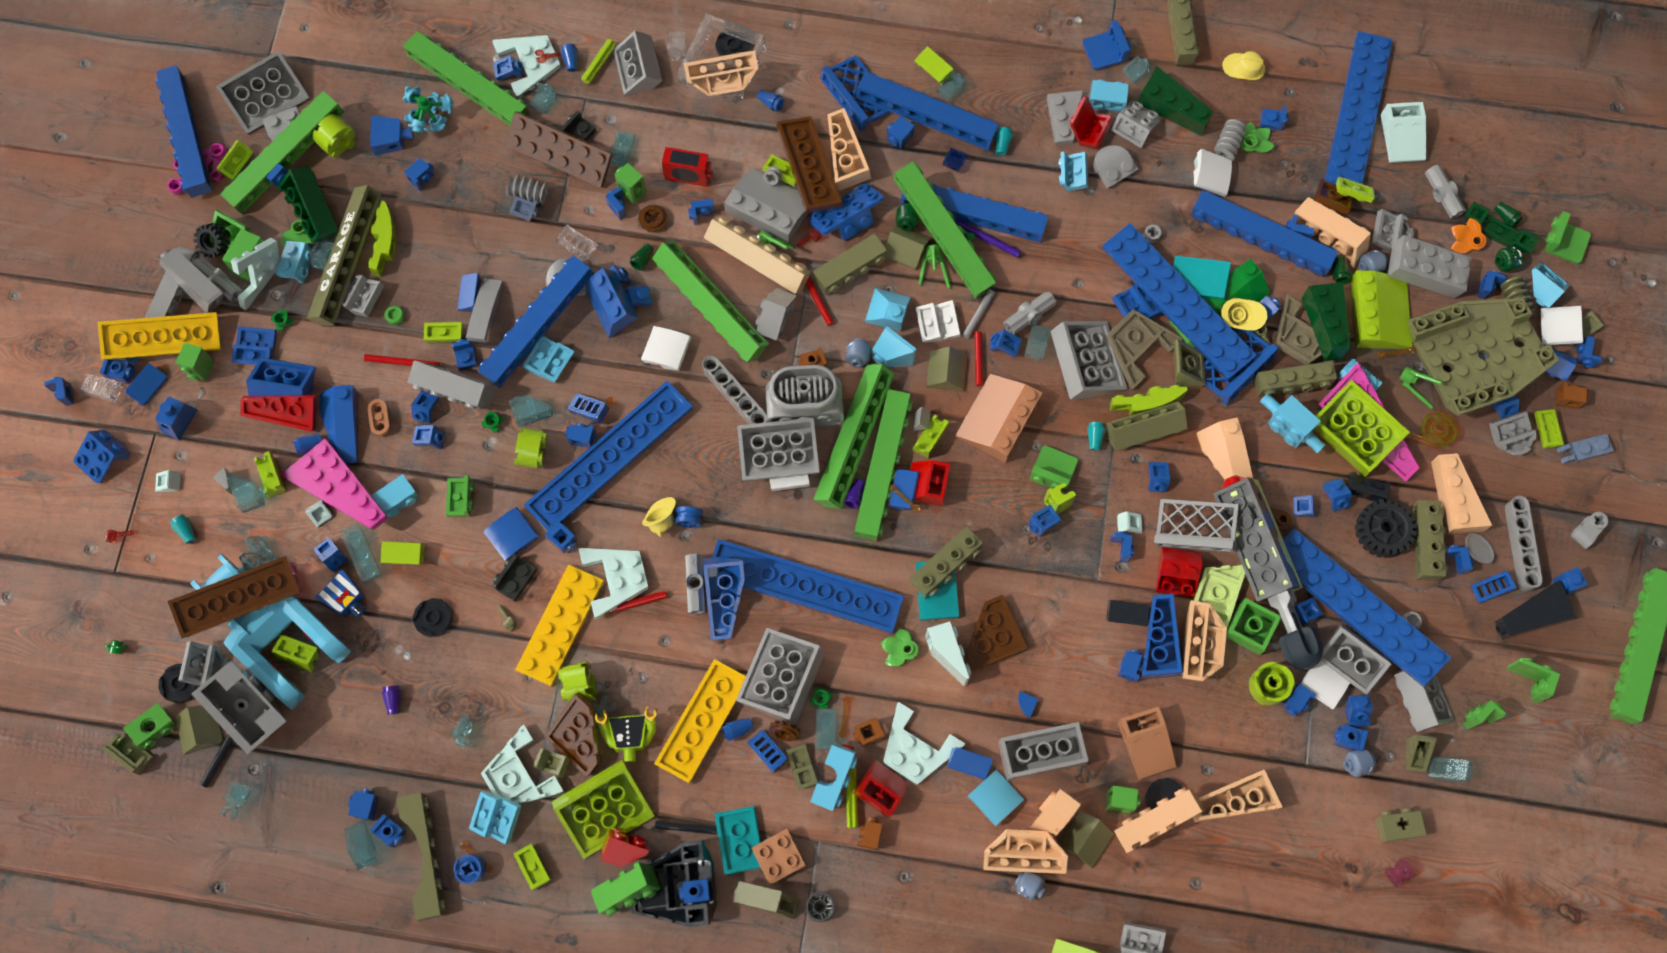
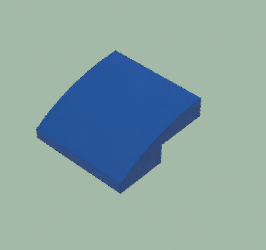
M1136 284L1132 285L1129 290L1119 293L1112 298L1123 317L1132 310L1141 313L1149 319H1153L1163 313Z
M238 326L236 344H233L231 363L256 365L260 358L272 359L277 330Z
M518 507L505 513L483 531L504 561L509 557H513L521 549H526L539 537Z

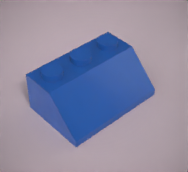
M602 268L589 278L586 294L607 336L611 338L636 320L638 316L615 271Z
M260 358L246 380L248 395H311L316 366Z

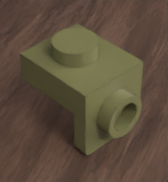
M540 748L534 767L563 778L570 758Z

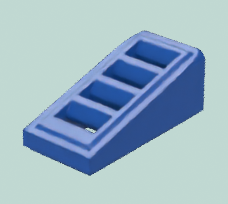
M577 393L568 410L601 424L609 407L606 403ZM581 400L579 406L575 408L578 401ZM586 402V403H587L586 406L584 407L583 410H581V408L583 407L584 403Z
M1508 570L1470 586L1479 604L1517 588ZM1499 578H1503L1507 588H1503ZM1492 581H1496L1500 591H1496ZM1485 584H1489L1493 594H1489ZM1479 586L1482 587V589H1483V591H1484V593H1485V595H1486V596L1483 597V598H1482V596H1481V594H1480V592H1479V590H1478V588H1477V587H1479Z
M763 729L747 742L772 773L788 761V758ZM764 737L765 740L756 747L754 744ZM769 743L770 746L761 753L760 749ZM774 749L775 752L766 758L765 755ZM779 755L780 758L771 764L770 761Z

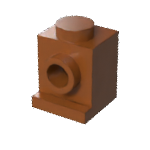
M822 347L800 354L798 365H821L827 368Z
M1568 382L1560 384L1556 388V406L1579 409L1588 401L1589 392L1587 388L1574 384L1567 386Z
M876 717L855 726V733H852L856 744L861 743L862 748L884 739L885 736ZM865 731H869L871 733V736L869 738H866L863 735Z
M867 818L865 826L861 825L859 838L863 839L862 841L858 840L857 847L877 851L882 824L878 823L879 820Z

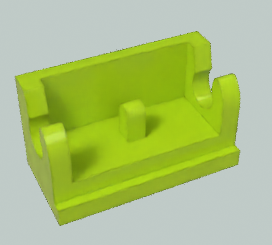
M928 46L914 60L918 66L930 74L941 86H944L955 75L953 68Z
M937 415L931 418L929 429H924L912 450L929 459L948 429L949 421L945 419L940 421L937 419Z
M267 451L264 453V458L259 459L255 457L254 460L265 493L270 498L285 492L286 488L282 476H280L281 473L276 458Z
M1065 483L1053 489L1049 488L1043 500L1046 506L1051 505L1057 514L1071 507L1076 497L1074 491L1068 492L1065 495L1061 493L1060 490L1067 486Z
M382 541L380 563L421 565L424 562L425 544Z
M284 635L280 636L272 650L277 661L312 673L314 670V660H319L317 647Z

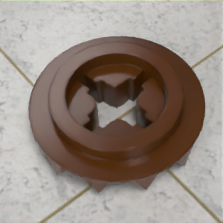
M648 205L640 211L638 221L642 229L657 233L658 230L664 229L667 223V213L658 205ZM649 216L656 217L657 223L654 221L650 222Z
M775 720L769 727L770 733L779 740L795 741L800 738L801 730L797 728L796 724H791V722Z

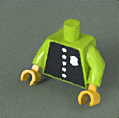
M647 706L644 715L608 718V721H606L607 712L603 710L604 717H598L596 712L595 720L599 723L601 735L608 746L614 748L616 752H624V763L636 762V751L645 750V746L650 744L656 733L655 717L658 709L655 707L654 713L651 714L648 712Z

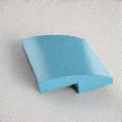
M543 336L535 345L522 367L543 379L555 383L574 354V351L559 342L555 343Z
M997 770L968 795L969 799L995 827L1024 801L1021 795Z
M480 791L469 829L483 837L491 836L504 844H508L511 842L522 806L504 797Z

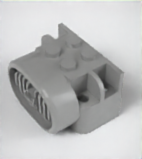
M821 365L789 366L777 371L771 378V381L767 383V422L814 418L815 427L843 425L842 384L840 379L830 369Z
M232 661L227 663L192 693L194 698L247 755L286 722L282 712L277 708L278 705L274 702L275 696L268 689L265 690L261 685V681L254 674L251 675L243 671Z

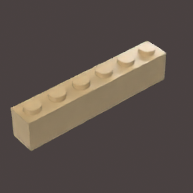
M724 216L713 218L704 236V239L794 294L803 290L811 273L804 264L796 263L791 260L789 255L778 252L773 245L763 243L758 236L750 235L745 232L743 227L730 223V220Z

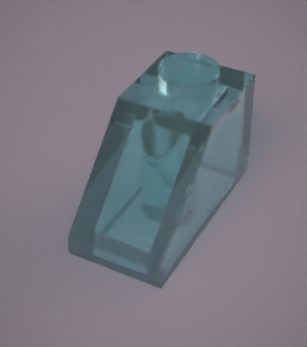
M519 395L509 401L518 427L554 415L551 405L528 395Z
M229 472L226 474L236 506L242 513L265 505L263 498H266L262 487L259 488L254 482Z
M364 820L345 828L347 852L358 870L378 861L375 845Z

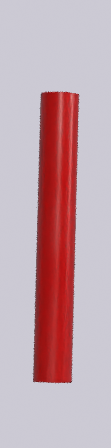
M977 331L974 332L975 385L983 386L982 332Z
M661 591L623 602L615 610L611 611L610 614L667 598L666 592Z

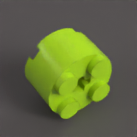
M331 114L326 116L319 122L318 125L320 127L318 131L314 130L313 141L334 159L338 158L345 150L352 149L356 144L354 141L355 129L339 115Z
M520 427L515 453L518 455L517 459L514 458V465L536 469L543 467L544 456L542 449H546L547 433L541 430Z
M588 661L565 666L558 670L559 679L563 683L561 696L568 703L574 694L578 692L589 702L596 700L594 697L597 695L596 680L594 674L589 673L588 669L592 667Z
M1268 662L1261 665L1249 678L1250 693L1261 705L1273 706L1281 703L1290 696L1294 687V677L1291 671L1286 666L1277 662Z

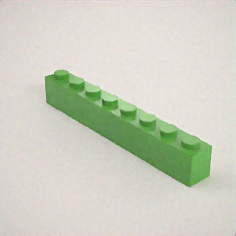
M416 31L403 45L407 56L508 126H511L513 115L516 111L529 116L527 105L522 100L515 99L507 90L503 91L496 82L487 80L483 73L474 71L467 62H461L454 53H448L441 44H435L426 34L422 35Z
M323 91L315 97L314 101L307 108L302 110L295 120L290 122L289 126L282 133L277 135L276 139L269 146L264 148L263 152L256 159L251 161L250 165L243 172L238 174L237 178L230 185L225 187L220 195L243 214L272 185V182L266 177L279 163L287 170L314 143L312 136L314 130L318 131L320 127L318 125L319 122L331 114L341 116L345 111Z
M911 162L895 172L893 176L894 181L913 206L974 298L976 299L993 288L996 284L994 274L986 269L983 258L975 253V247L970 240L967 241L964 237L963 229L960 225H956L953 214L945 209L942 198L939 195L936 196L931 182L925 180L920 166Z
M675 241L663 242L652 257L657 266L668 275L670 281L679 287L681 293L690 299L692 305L700 310L704 318L711 322L716 331L727 340L728 344L739 353L743 360L746 362L757 360L769 343Z
M883 364L867 365L813 499L825 508L841 509L894 376V373Z
M888 389L854 537L877 541L878 536L883 534L884 525L881 524L882 517L886 518L888 507L885 506L886 500H890L892 489L889 487L890 483L894 482L896 475L894 466L899 464L901 453H898L899 446L903 447L905 439L902 431L907 429L909 418H906L907 411L911 412L913 401L910 400V393Z
M1658 568L1646 572L1643 577L1644 587L1638 595V601L1640 602L1633 614L1635 621L1629 630V644L1624 649L1625 660L1619 668L1621 675L1614 687V691H1616L1615 698L1610 703V717L1632 725L1643 720L1667 625V571Z

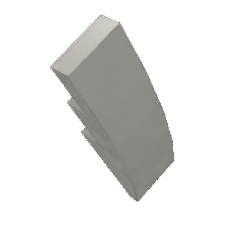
M483 280L466 334L467 340L486 343L488 330L491 329L493 316L497 312L503 281Z

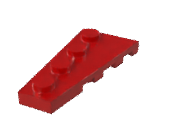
M316 395L243 396L240 399V416L313 432L316 425Z

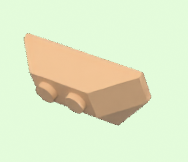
M754 50L684 63L688 83L707 96L744 90L758 70V64Z
M1190 601L1183 634L1181 654L1182 679L1203 682L1223 667L1227 627L1211 603Z
M1006 829L985 850L983 870L1066 874L1068 855L1048 831Z

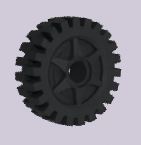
M1380 499L1366 506L1356 520L1355 529L1357 532L1355 534L1356 537L1360 538L1358 542L1360 544L1363 543V548L1370 550V554H1377L1376 557L1380 558L1382 556L1384 558L1395 557L1406 551L1414 542V537L1417 534V531H1415L1417 524H1414L1415 517L1410 516L1412 512L1405 510L1406 506L1404 504L1400 506L1396 500L1392 502V499H1387L1386 501ZM1382 525L1387 526L1389 528V532H1386L1383 529Z

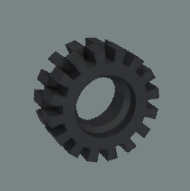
M219 223L201 225L195 230L197 232L194 233V237H197V239H193L194 243L197 242L195 247L200 249L198 252L200 254L203 253L204 257L213 258L226 254L229 249L227 245H230L231 241L227 239L230 236L225 234L228 231L226 229L222 230L224 226L219 225ZM210 234H211V235L213 236V238H214V241H215V245H214V246H213V245L211 244V242H210V239H209Z

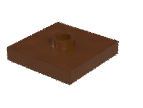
M1321 179L1313 201L1348 215L1354 197L1341 195L1337 192L1335 184Z

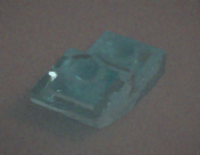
M620 130L616 131L613 146L611 145L610 152H613L610 164L617 166L627 164L635 134Z

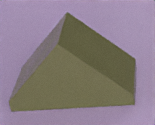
M1413 735L1406 739V770L1427 771L1436 743V737Z

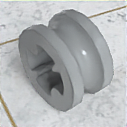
M772 166L764 173L763 177L769 185H776L782 178V173L777 167Z
M1149 225L1146 227L1143 236L1149 243H1156L1160 238L1161 229L1157 225ZM1150 231H1154V237H1151Z

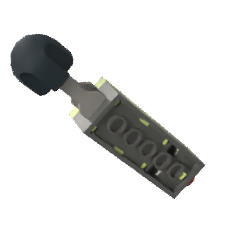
M1238 475L1231 476L1225 479L1222 489L1213 493L1217 503L1239 504L1235 542L1236 552L1256 601L1269 602L1270 606L1279 610L1288 634L1281 637L1278 642L1289 664L1296 669H1312L1322 659L1323 644L1315 627H1302L1294 608L1297 599L1294 591L1303 587L1261 485L1256 479L1244 478ZM1227 508L1221 513L1226 521L1233 516L1234 509ZM1227 525L1226 527L1231 537L1232 530Z

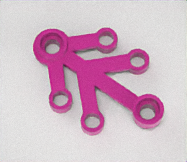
M214 143L209 149H202L203 155L207 156L205 158L207 171L208 166L213 162V171L210 173V177L214 182H220L223 179V175L216 168L228 153V150L223 144ZM175 160L173 166L177 170L178 163ZM173 178L168 181L167 188L172 194L179 195L183 192L180 185L182 178L180 180Z

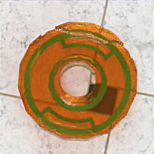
M1441 411L1426 414L1420 423V431L1425 440L1439 447L1453 444L1459 436L1460 429L1459 426L1457 427L1456 420L1452 416ZM1436 426H1441L1444 431H1439Z

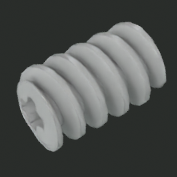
M1235 119L1228 120L1222 129L1217 145L1214 147L1215 154L1233 161L1238 152L1237 149L1240 148V143L1243 141L1242 137L1246 134L1244 131L1246 125Z
M518 174L515 179L513 177L509 179L507 185L508 196H517L531 202L535 200L537 201L536 204H544L548 193L546 182L541 187L539 180L534 185V179L531 178L527 183V177L524 176L522 181H520V175Z

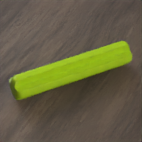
M608 39L583 74L581 80L584 83L590 84L615 48L616 43L612 39Z
M850 768L847 776L851 778L846 788L847 827L857 828V796L853 794L857 788L856 768Z

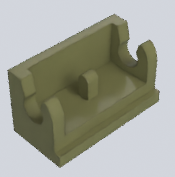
M117 733L102 748L128 770L138 775L154 759V756L145 749L141 751L132 739L124 733L122 735Z

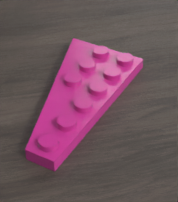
M1359 362L1318 404L1324 408L1352 380L1387 411ZM1404 439L1382 460L1404 481H1407L1420 468Z
M323 439L280 474L284 479L373 531L388 519L387 515L326 439Z

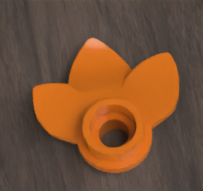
M1472 218L1468 220L1466 225H1456L1451 228L1452 234L1457 240L1451 246V250L1456 253L1465 254L1471 249L1480 250L1486 244V237L1481 233L1480 223ZM1474 238H1479L1480 243L1475 244L1473 241Z

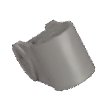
M1602 512L1593 513L1591 516L1586 517L1572 531L1570 537L1584 549H1587L1607 526V516Z

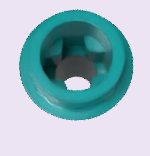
M1007 127L998 128L996 132V154L1002 156L1007 154L1014 136L1012 129Z
M1089 423V427H1087L1089 450H1101V444L1106 431L1104 423Z
M181 514L170 521L172 524L171 528L183 539L185 544L196 540L189 517H186L185 514Z

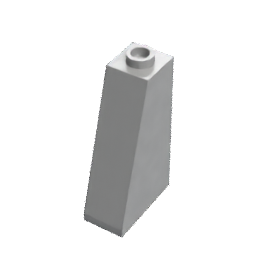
M176 248L171 251L168 249L161 254L160 265L205 313H210L222 303L223 292Z

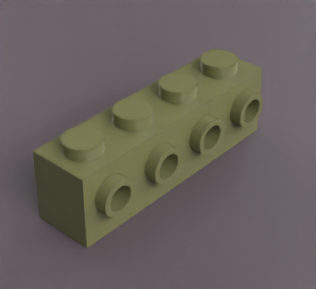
M1168 0L1167 2L1176 66L1193 65L1196 56L1199 55V45H1196L1195 41L1197 39V31L1193 28L1195 18L1194 14H1191L1192 0Z
M874 233L813 271V279L825 295L832 294L843 284L851 283L856 276L867 273L874 265L882 264L887 258V249Z
M1333 361L1258 372L1253 381L1257 397L1259 398L1264 397L1267 393L1272 397L1278 394L1286 395L1298 391L1306 392L1317 388L1326 389L1332 386L1337 377Z
M1178 401L1106 423L1109 443L1116 451L1125 450L1130 446L1141 445L1146 441L1161 439L1163 436L1177 434L1182 430L1188 429L1185 408Z
M1417 500L1412 505V517H1415L1414 524H1417V529L1415 530L1417 534L1414 537L1416 580L1440 581L1448 573V565L1445 563L1447 547L1444 545L1446 529L1442 522L1444 508L1441 507V501Z
M966 526L909 578V583L924 599L928 596L933 597L940 590L938 587L942 583L947 584L954 577L952 575L957 570L959 572L967 566V561L971 557L975 559L982 552L983 543Z

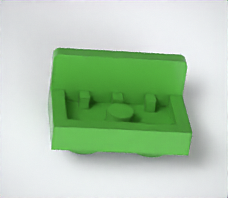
M464 475V478H447V517H470L471 511L474 509L471 492L475 490V483L469 475Z
M1490 700L1482 705L1479 704L1475 709H1470L1464 716L1466 720L1462 724L1467 729L1483 723L1484 720L1493 723L1505 717L1506 712L1503 711V707L1499 703Z

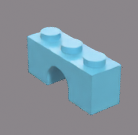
M836 743L832 744L825 764L835 769L837 774L836 781L825 783L819 780L812 795L811 803L831 811L836 806L840 807L843 796L840 795L842 788H847L851 778L847 775L850 768L854 769L858 760L855 757L856 751Z

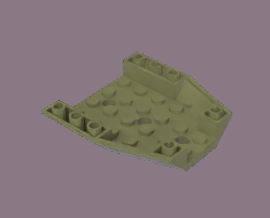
M1524 298L1461 301L1408 320L1413 347L1429 377L1443 382L1442 385L1433 384L1445 407L1454 414L1460 416L1515 396L1559 361L1551 345L1543 346L1530 324L1529 319L1532 312ZM1521 341L1524 346L1517 347L1514 342ZM1484 353L1488 356V359L1483 360L1479 358L1478 354ZM1450 366L1453 371L1446 372L1443 370V367Z

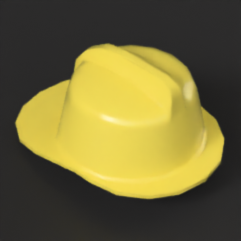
M1249 51L1244 54L1233 53L1228 55L1223 61V70L1230 77L1258 80L1265 73V65L1263 63L1264 60L1258 53Z
M1234 298L1227 301L1221 310L1222 319L1228 326L1236 329L1257 330L1267 320L1265 307L1256 301Z
M667 497L653 504L643 519L642 524L648 526L659 537L663 536L674 524L672 512L676 505L675 499Z

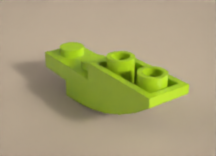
M381 201L380 207L377 208V218L371 227V233L376 241L373 246V257L369 259L368 264L373 275L379 277L382 275L386 260L393 262L396 249L395 224L385 201Z
M1173 385L1170 388L1154 386L1148 390L1146 396L1144 394H1136L1133 397L1118 395L1111 399L1109 404L1110 411L1129 410V415L1131 416L1174 403L1185 396L1187 387H1181V385Z

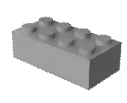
M1404 235L1392 245L1388 277L1456 298L1467 291L1471 257Z
M421 361L413 362L407 381L413 384L412 388L425 390L438 397H448L447 400L463 403L469 408L480 410L483 407H490L496 386Z
M1079 722L1003 737L998 741L1007 781L1084 766L1089 762Z

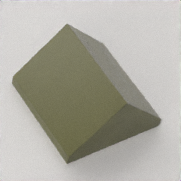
M896 225L890 231L885 246L887 258L916 270L931 238L913 230L904 231Z
M1178 339L1175 340L1173 354L1175 385H1181V387L1206 385L1203 355L1194 347Z
M950 346L930 351L926 388L964 391L967 355Z
M202 705L186 707L175 716L184 755L224 742L220 724Z
M1079 811L1058 844L1080 861L1093 868L1114 833L1101 820Z

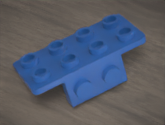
M865 183L850 193L841 197V207L814 212L807 220L822 235H827L838 228L841 239L846 241L875 223L870 208L882 202L884 198L871 185Z

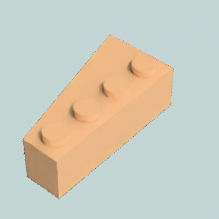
M845 108L828 114L837 190L841 191L872 179Z
M1308 197L1295 211V214L1298 215L1296 224H1305L1314 228L1312 237L1317 235L1321 244L1331 246L1338 251L1337 256H1344L1348 259L1351 267L1355 268L1359 263L1360 256L1368 252L1371 233L1366 228L1354 224L1350 219L1337 214L1333 209H1328Z
M1458 453L1438 455L1431 464L1438 499L1441 501V507L1444 508L1443 523L1446 535L1486 531L1492 524Z
M1262 770L1198 798L1205 810L1195 815L1193 820L1196 823L1272 811L1283 807L1265 770Z
M1184 787L1175 792L1176 797L1171 800L1166 797L1157 802L1158 807L1153 810L1148 807L1139 812L1140 817L1135 820L1131 817L1123 821V826L1114 832L1126 853L1204 811L1205 809L1192 788L1186 790Z
M1061 789L1057 793L1053 791L1040 806L1039 810L1042 812L1029 830L1048 831L1055 838V835L1057 836L1069 822L1081 804Z

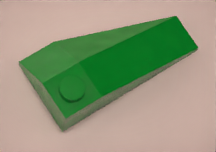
M1249 259L1230 273L1225 300L1202 298L1218 315H1221L1223 305L1231 299L1239 298L1259 303L1263 298L1270 295V291L1263 272L1252 259Z

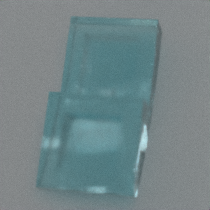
M1032 325L1024 356L1043 361L1050 328Z

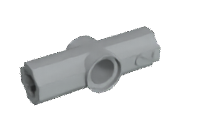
M1435 165L1426 170L1425 175L1433 187L1434 199L1438 203H1442L1450 219L1458 218L1464 214L1466 209L1458 197V188L1453 181L1448 180L1442 167Z
M203 257L197 258L193 262V265L223 292L224 297L232 303L238 301V296L243 292L242 289L232 282L221 269L215 268Z
M1044 292L1032 302H1024L1015 314L1003 322L1006 331L1015 335L1027 325H1035L1045 312L1056 305L1054 296L1050 292Z
M702 554L685 555L688 614L705 613ZM697 580L700 582V585L696 588L690 586L692 581Z

